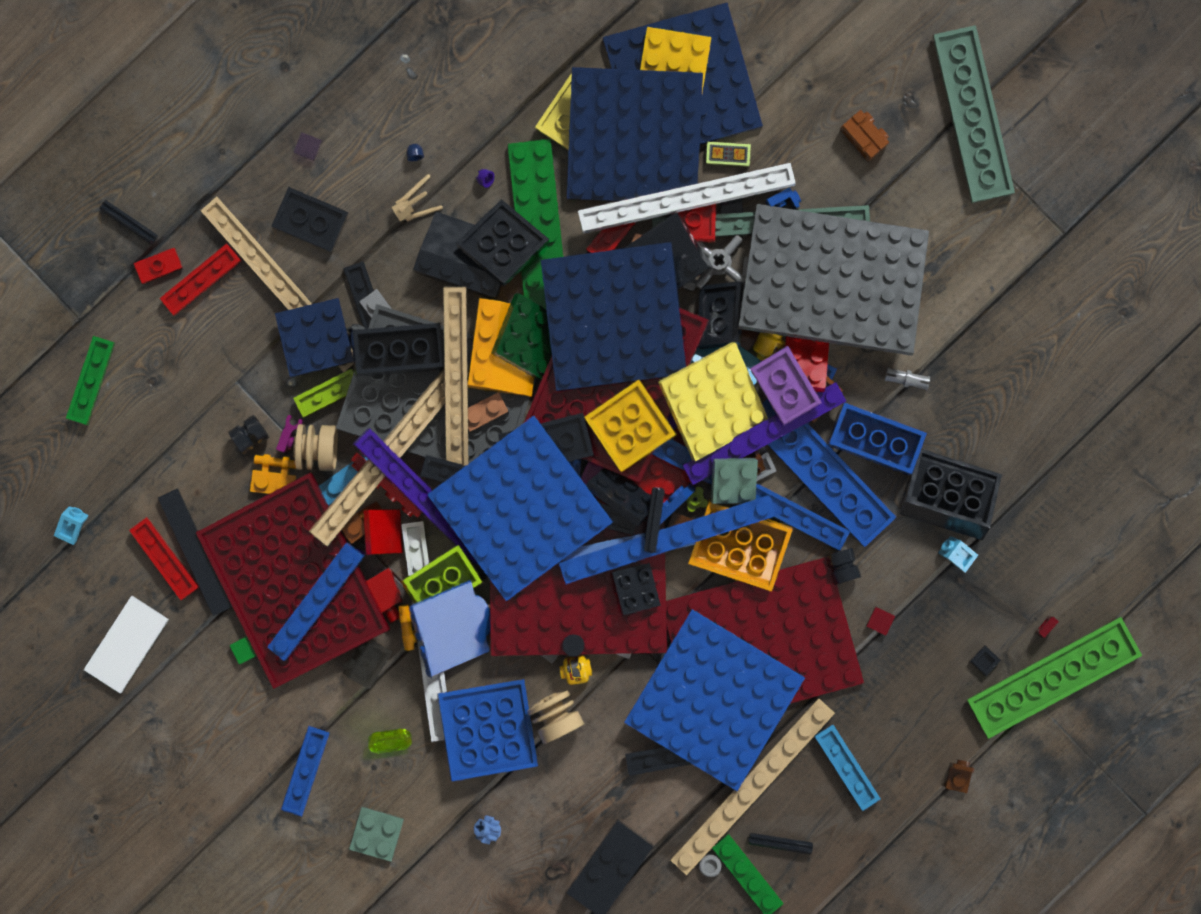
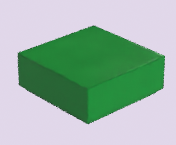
M247 636L230 645L239 665L257 656Z

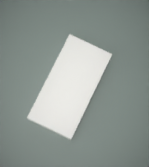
M131 596L84 670L117 692L122 693L169 619L134 596Z

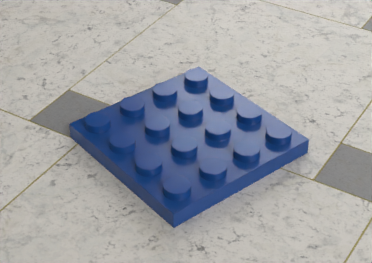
M524 679L437 694L451 781L538 766L531 718L527 713L529 706Z

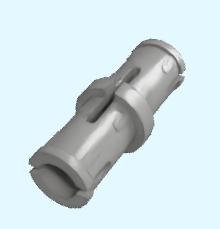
M887 368L886 373L895 376L885 375V381L903 384V387L907 388L908 386L928 390L929 384H924L920 381L930 382V376L913 374L910 370L904 372Z

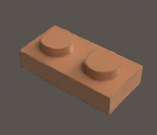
M499 392L468 408L469 432L509 412Z

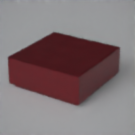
M875 607L866 627L886 636L895 616Z
M1048 616L1035 633L1041 638H1045L1059 621L1053 616Z

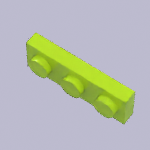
M353 369L294 397L293 399L302 417L305 418L345 398L354 374Z

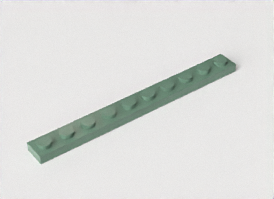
M869 205L797 209L812 213L870 221ZM755 212L716 214L715 237L752 235ZM668 217L652 218L653 228Z

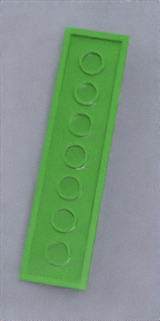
M1119 617L968 698L967 702L984 734L989 739L1141 657L1142 654L1122 617Z

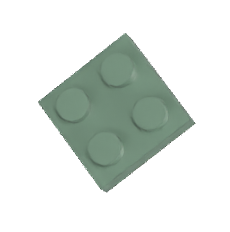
M756 458L713 459L711 502L713 504L746 503L755 500L758 460Z
M362 806L349 850L392 862L404 818Z

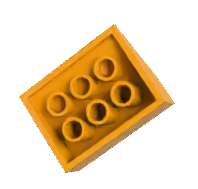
M479 298L467 388L532 397L534 377L491 353L511 303Z
M709 499L704 516L731 508L732 506L713 504L711 499ZM766 519L695 542L688 564L772 591L793 528L790 525Z

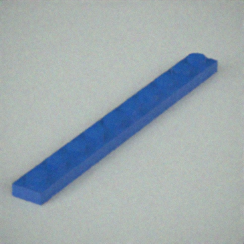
M672 439L659 446L653 453V455L684 470L682 465L692 460L687 447ZM712 475L703 479V481L712 485ZM756 484V499L769 495L776 514L775 518L838 550L842 549L850 533L849 530Z
M768 495L660 530L655 553L643 551L644 535L561 562L559 565L565 583L568 584L775 517L776 514Z

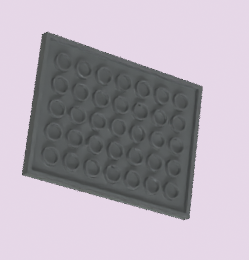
M757 204L738 329L913 356L929 231Z
M376 304L368 329L431 324L434 322ZM441 325L442 343H443V353H444V363H445L444 326ZM467 333V381H468V374H469V367H470V359H471V352H472V344H473V337H474V335H471V334H468V333ZM442 370L355 377L354 372L336 429L360 437L367 428H370L384 441ZM467 388L468 408L498 392ZM499 393L509 412L472 432L468 430V464L499 442L498 434L513 431L522 424L530 397ZM445 404L406 452L422 457L430 455L446 460Z

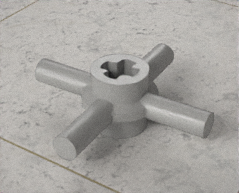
M736 235L724 250L715 249L711 251L702 242H697L713 267L704 272L694 283L696 287L702 289L713 275L727 274L735 282L741 281L744 284L745 278L731 267L732 260L730 257L743 241L741 237ZM721 258L723 260L722 266L720 264L716 266L715 259L719 260Z

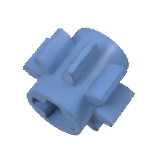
M485 815L484 820L478 819L474 826L475 838L481 840V843L489 845L491 840L497 841L501 834L499 821Z

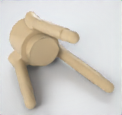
M429 174L421 179L401 199L397 200L396 205L392 206L400 222L404 219L409 222L414 218L443 209V206H437L411 214L414 211L412 205L425 197L427 192L424 191L410 201L407 199L430 178Z

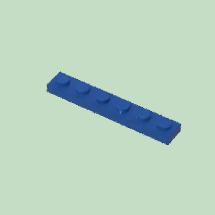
M345 543L267 648L283 661L287 660L365 556L349 543Z

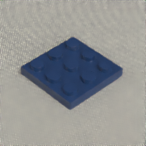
M339 298L275 313L290 377L353 363V354Z

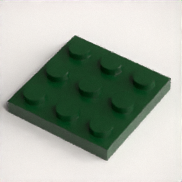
M517 293L513 296L491 353L539 381L542 380L552 356L547 310Z

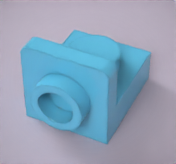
M68 507L61 514L54 536L74 545L77 542L83 523L88 518V514L83 513L79 508Z
M952 536L942 544L938 552L939 555L948 559L965 573L978 556L961 540Z

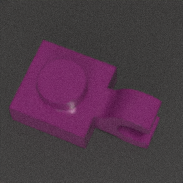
M291 415L286 417V425L276 450L286 454L288 449L292 450L294 446L293 432L297 430L299 424H303V420L299 419L297 425H291Z

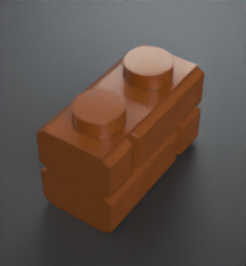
M859 110L841 126L840 131L869 162L889 144L887 140L889 136L882 128L877 129L873 124L875 120L868 112L863 113L862 110Z

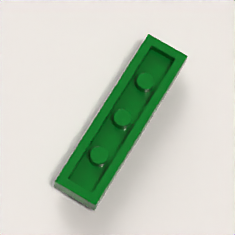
M96 336L92 337L66 419L85 425L89 424L115 346L114 342Z
M729 834L712 847L764 914H772L784 904Z

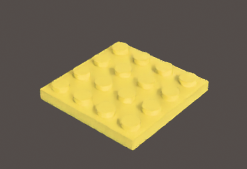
M734 342L658 382L693 461H697L732 442L734 437L768 419L739 349Z

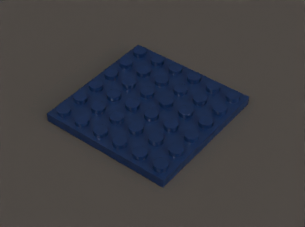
M728 3L603 37L611 69L640 70L647 27L711 37L702 92L700 145L763 127Z
M572 67L567 199L623 201L698 184L703 73Z
M671 242L541 260L556 391L663 378L686 367Z

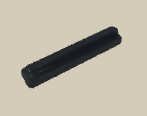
M105 200L101 204L100 210L149 244H153L157 239L156 233L109 201Z
M653 487L651 491L643 551L648 553H655L657 548L665 490L659 487Z
M750 833L748 843L754 846L809 855L813 852V843L757 833Z

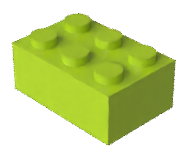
M459 545L400 581L414 604L469 580L472 582L473 588L482 583Z

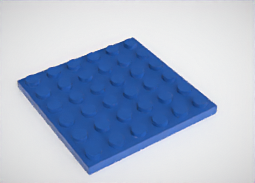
M532 416L427 494L506 601L613 523L535 416Z
M692 609L624 723L738 791L805 677Z

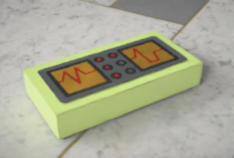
M707 142L706 164L749 167L751 144Z

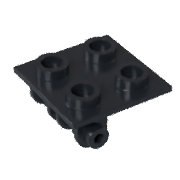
M650 563L612 572L611 578L614 581L615 592H617L616 597L619 600L622 616L661 606Z

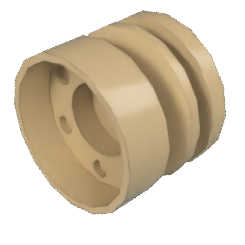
M299 424L293 446L296 469L303 470L306 460L307 470H312L314 461H318L320 471H335L338 449V431L336 426L322 425L319 435H316L314 425H309L308 434H306L305 425Z
M568 690L553 693L539 700L527 710L529 716L537 712L540 715L532 720L533 724L542 721L545 724L537 731L543 744L549 743L584 724L578 711L568 713L566 710L574 704L573 700L565 704L562 702V699L570 695Z

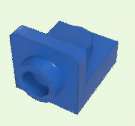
M789 187L770 197L765 203L767 206L782 208L787 205L786 201L789 200L793 209L797 210L800 207L801 199L795 190L792 192Z

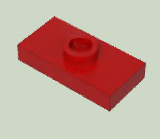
M175 248L134 263L142 284L183 269Z

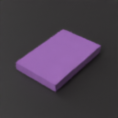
M788 346L750 368L783 425L822 403Z

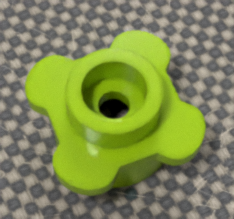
M696 487V490L686 499L687 509L690 512H694L699 507L704 508L708 504V501L704 499L701 487Z

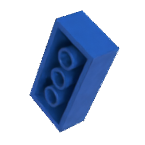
M843 403L828 445L903 474L911 475L927 433Z

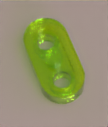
M402 728L375 732L368 737V748L374 753L405 750L412 744L410 731Z

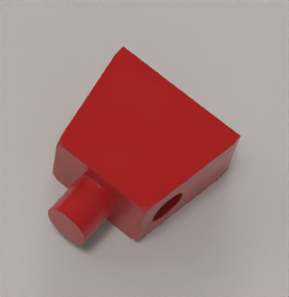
M388 568L366 582L381 612L385 613L389 622L392 623L399 619L400 613L396 605L401 603L403 599L391 568Z

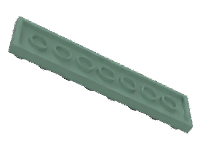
M976 25L934 34V45L971 203L1012 195L1015 193Z

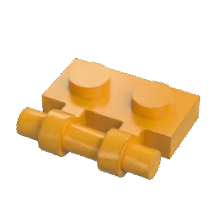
M264 454L263 456L255 455L254 464H262V471L253 470L250 492L270 494L297 480L296 475H288L289 468L296 469L295 460H290V457L275 458L269 454ZM270 466L281 467V473L269 472Z
M399 605L404 650H415L414 643H418L415 636V630H412L409 605Z

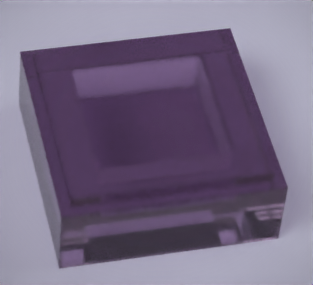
M301 132L294 153L315 161L322 140Z

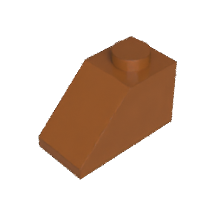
M377 501L353 515L341 529L351 544H355L365 537L363 511L383 510Z

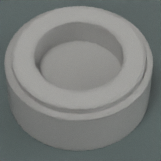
M712 854L705 855L699 863L700 871L707 877L718 875L721 871L719 858Z

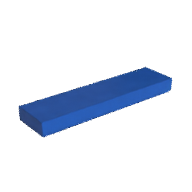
M308 726L281 810L303 816L330 732Z

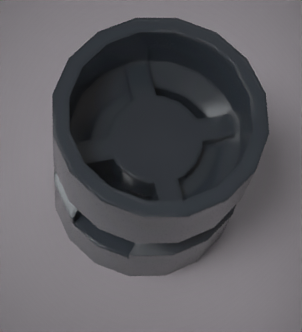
M255 415L244 420L243 426L237 425L228 431L230 437L244 455L254 449L255 443L261 444L270 438Z
M853 548L826 555L829 567L834 569L831 573L834 585L861 577L858 565L853 564L855 561Z

